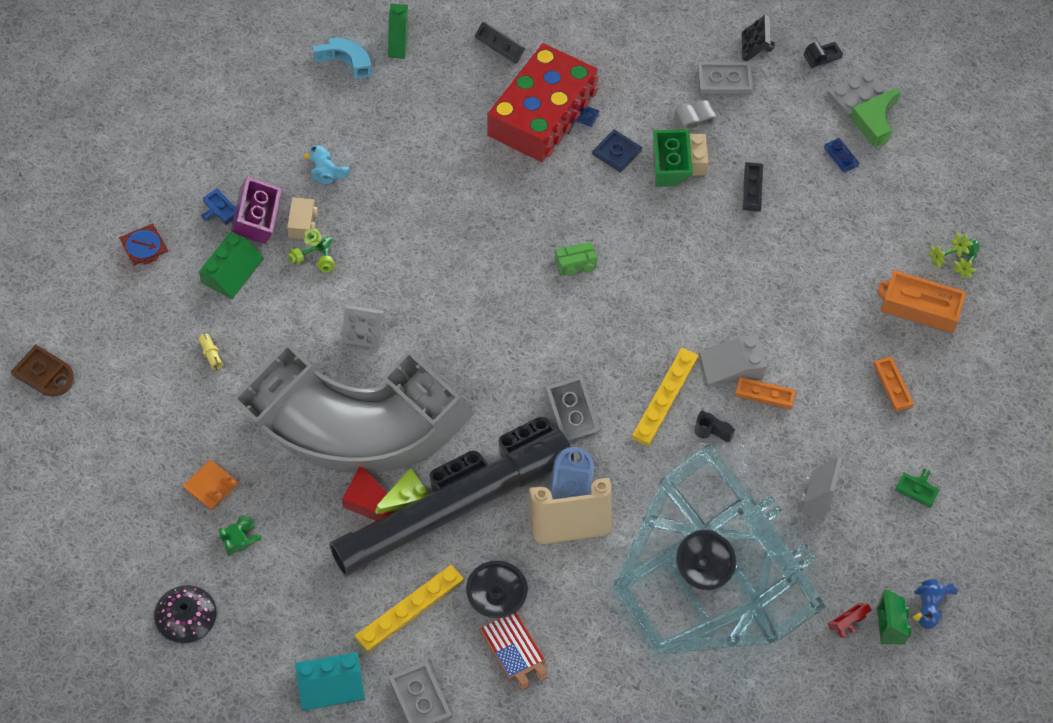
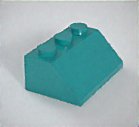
M357 652L295 663L302 711L365 700Z

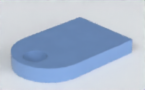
M569 447L563 449L556 456L549 489L552 500L590 495L594 463L587 451L578 447ZM575 451L580 455L577 463L571 461V454Z

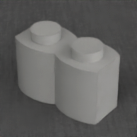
M697 101L693 105H681L675 110L674 118L680 129H689V132L715 125L716 115L709 101Z

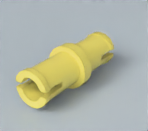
M202 334L199 336L198 341L203 348V355L208 359L212 370H216L214 365L219 370L222 368L223 363L218 355V349L214 346L209 334H205L207 339Z

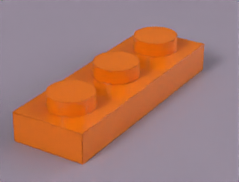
M893 357L874 361L873 366L894 411L898 412L913 408L914 402Z
M739 377L735 397L792 410L796 390Z

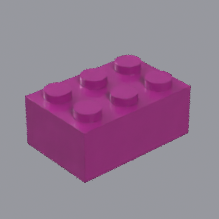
M247 176L239 190L231 231L240 236L266 244L273 233L282 188Z

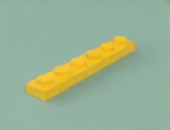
M681 347L632 434L631 439L650 446L699 355Z
M449 565L355 635L356 641L369 653L462 584L464 578L452 565Z

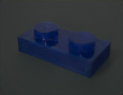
M840 138L824 145L826 152L843 173L859 166V161Z

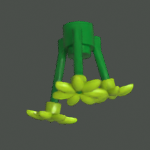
M956 233V239L949 240L954 244L950 250L942 252L939 245L936 248L930 246L931 253H928V256L933 258L931 264H936L938 268H941V264H946L943 258L948 254L957 252L958 257L962 253L970 256L967 262L961 258L960 263L954 261L953 264L957 267L954 269V272H961V278H964L965 275L968 278H972L971 273L976 272V269L970 266L973 259L978 256L976 252L979 251L980 245L976 238L966 241L968 238L967 234L961 238V235Z

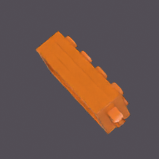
M893 270L890 281L881 282L877 291L878 296L884 300L881 312L949 333H954L966 295L965 291Z

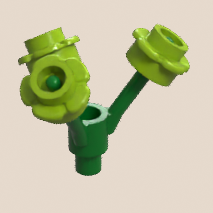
M316 228L307 229L304 233V242L312 247L302 252L299 248H291L288 254L289 261L298 266L304 261L303 255L317 250L324 253V256L318 259L317 268L324 273L330 272L335 268L333 258L328 256L329 247L333 241L330 236L322 238L319 230Z

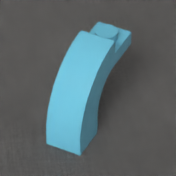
M329 38V44L313 46L315 62L342 60L351 66L354 79L372 76L370 58L359 44L344 38Z

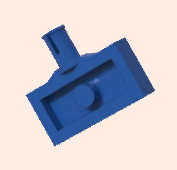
M218 189L202 198L203 203L209 208L208 211L201 214L204 221H207L212 216L218 217L225 225L233 221L236 207Z

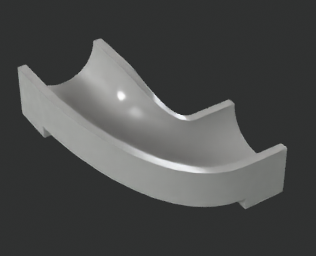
M287 342L232 398L264 431L291 453L325 468L356 473L359 467H363L368 473H379L401 469L418 463L437 452L474 415V412L462 397L410 350L382 377L385 381L382 386L373 389H359L340 384L324 376Z

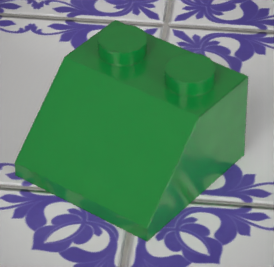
M884 590L877 605L880 644H905L908 637H911V626L907 624L909 607L905 606V599L890 590Z

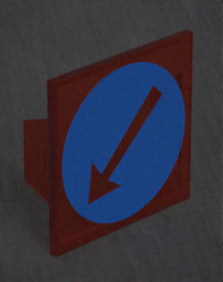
M154 224L119 237L133 266L140 263L146 265L158 260L159 255L168 252Z

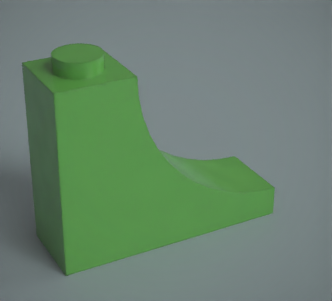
M897 88L854 106L850 118L873 147L885 145L889 141L892 130L886 121L885 113L898 102L900 91Z

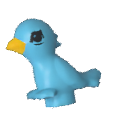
M314 145L309 149L308 153L303 155V158L315 164V169H312L311 172L313 181L330 184L338 178L345 179L350 173L351 169L349 167H338L328 160L331 158L330 153L323 146Z

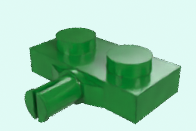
M923 469L920 477H914L904 472L895 491L931 508L940 489L927 482L931 472L928 470L926 473L927 469Z

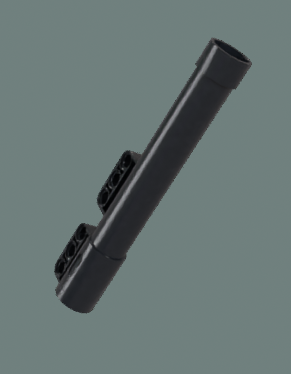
M535 418L500 436L498 443L501 459L488 464L479 452L469 451L433 469L429 475L433 493L353 533L349 532L329 542L333 558L341 572L347 577L368 566V563L517 487L522 488L551 473L556 456L563 449L571 447L563 432L557 428L555 429L547 418ZM573 453L571 454V461H572V462L574 461V455H573Z

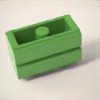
M591 242L555 249L554 258L560 275L572 276L576 272H590L596 268L597 257Z

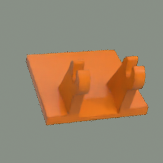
M210 459L182 487L212 511L239 485V482Z

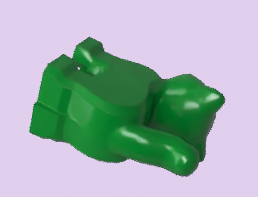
M241 515L236 524H232L225 529H218L228 556L237 551H243L256 541L261 540V535L259 534L252 535L250 538H247L244 534L245 531L255 529L254 519Z

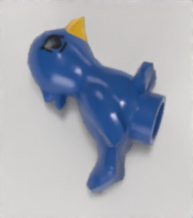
M930 579L922 582V586L914 590V594L921 595L923 606L912 618L918 621L923 628L931 629L938 624L942 618V611H938L937 606L942 602L944 596L947 594L955 595L958 592L953 583L939 586L937 579Z

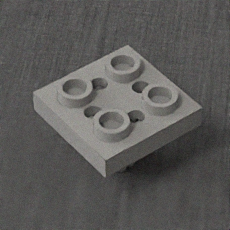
M346 305L342 343L379 349L384 311Z

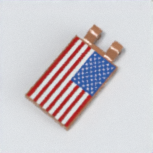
M517 612L505 618H498L479 628L481 635L509 681L515 679L521 691L529 688V680L525 674L534 671L539 681L547 678L546 674L548 672L543 666L546 663V659Z

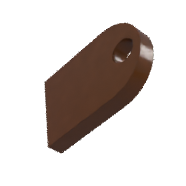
M36 344L11 371L12 376L43 395L50 397L63 395L70 390L74 383L72 368L66 362ZM59 380L67 381V383L63 386L57 385V382Z

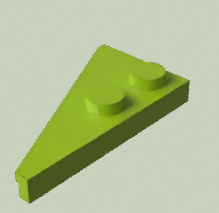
M409 469L377 505L375 512L379 514L401 509L429 495V493L413 470Z

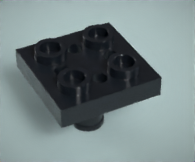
M764 15L742 31L743 60L749 61L764 49L768 52L774 49L775 42L770 40V17Z

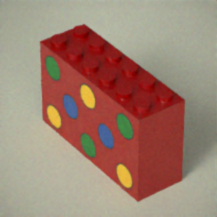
M542 43L487 113V136L543 163L546 157L549 158L555 145L560 144L564 133L569 132L573 121L578 120L582 109L587 108L591 97L594 98L596 96L599 79L597 76L598 68Z

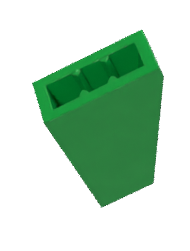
M390 4L388 58L405 59L408 40V5Z

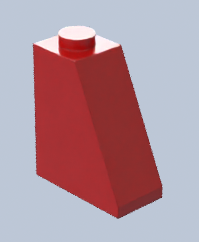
M359 467L342 498L343 508L375 521L396 511L392 510L376 514L377 505L388 493L363 467Z

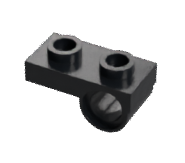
M813 42L806 47L803 56L810 67L813 68L842 59L843 53L836 42L822 46L818 42Z
M701 410L698 414L694 431L700 438H708L713 434L730 443L734 437L735 428L729 423L717 419L713 414Z

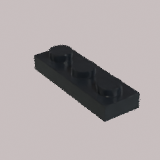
M486 22L481 23L474 36L516 64L525 50L523 46Z
M745 162L742 210L761 212L763 164Z

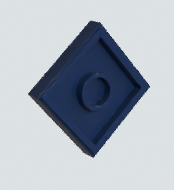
M613 129L592 151V155L621 173L642 151V147Z

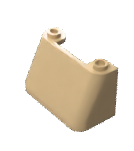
M610 478L595 480L591 485L592 495L552 500L551 492L545 487L530 488L528 513L534 540L540 544H549L608 535L612 529Z

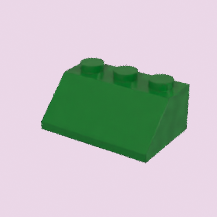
M689 129L653 130L655 187L675 186L693 175Z
M230 231L199 270L201 283L233 299L264 260V257L246 238Z

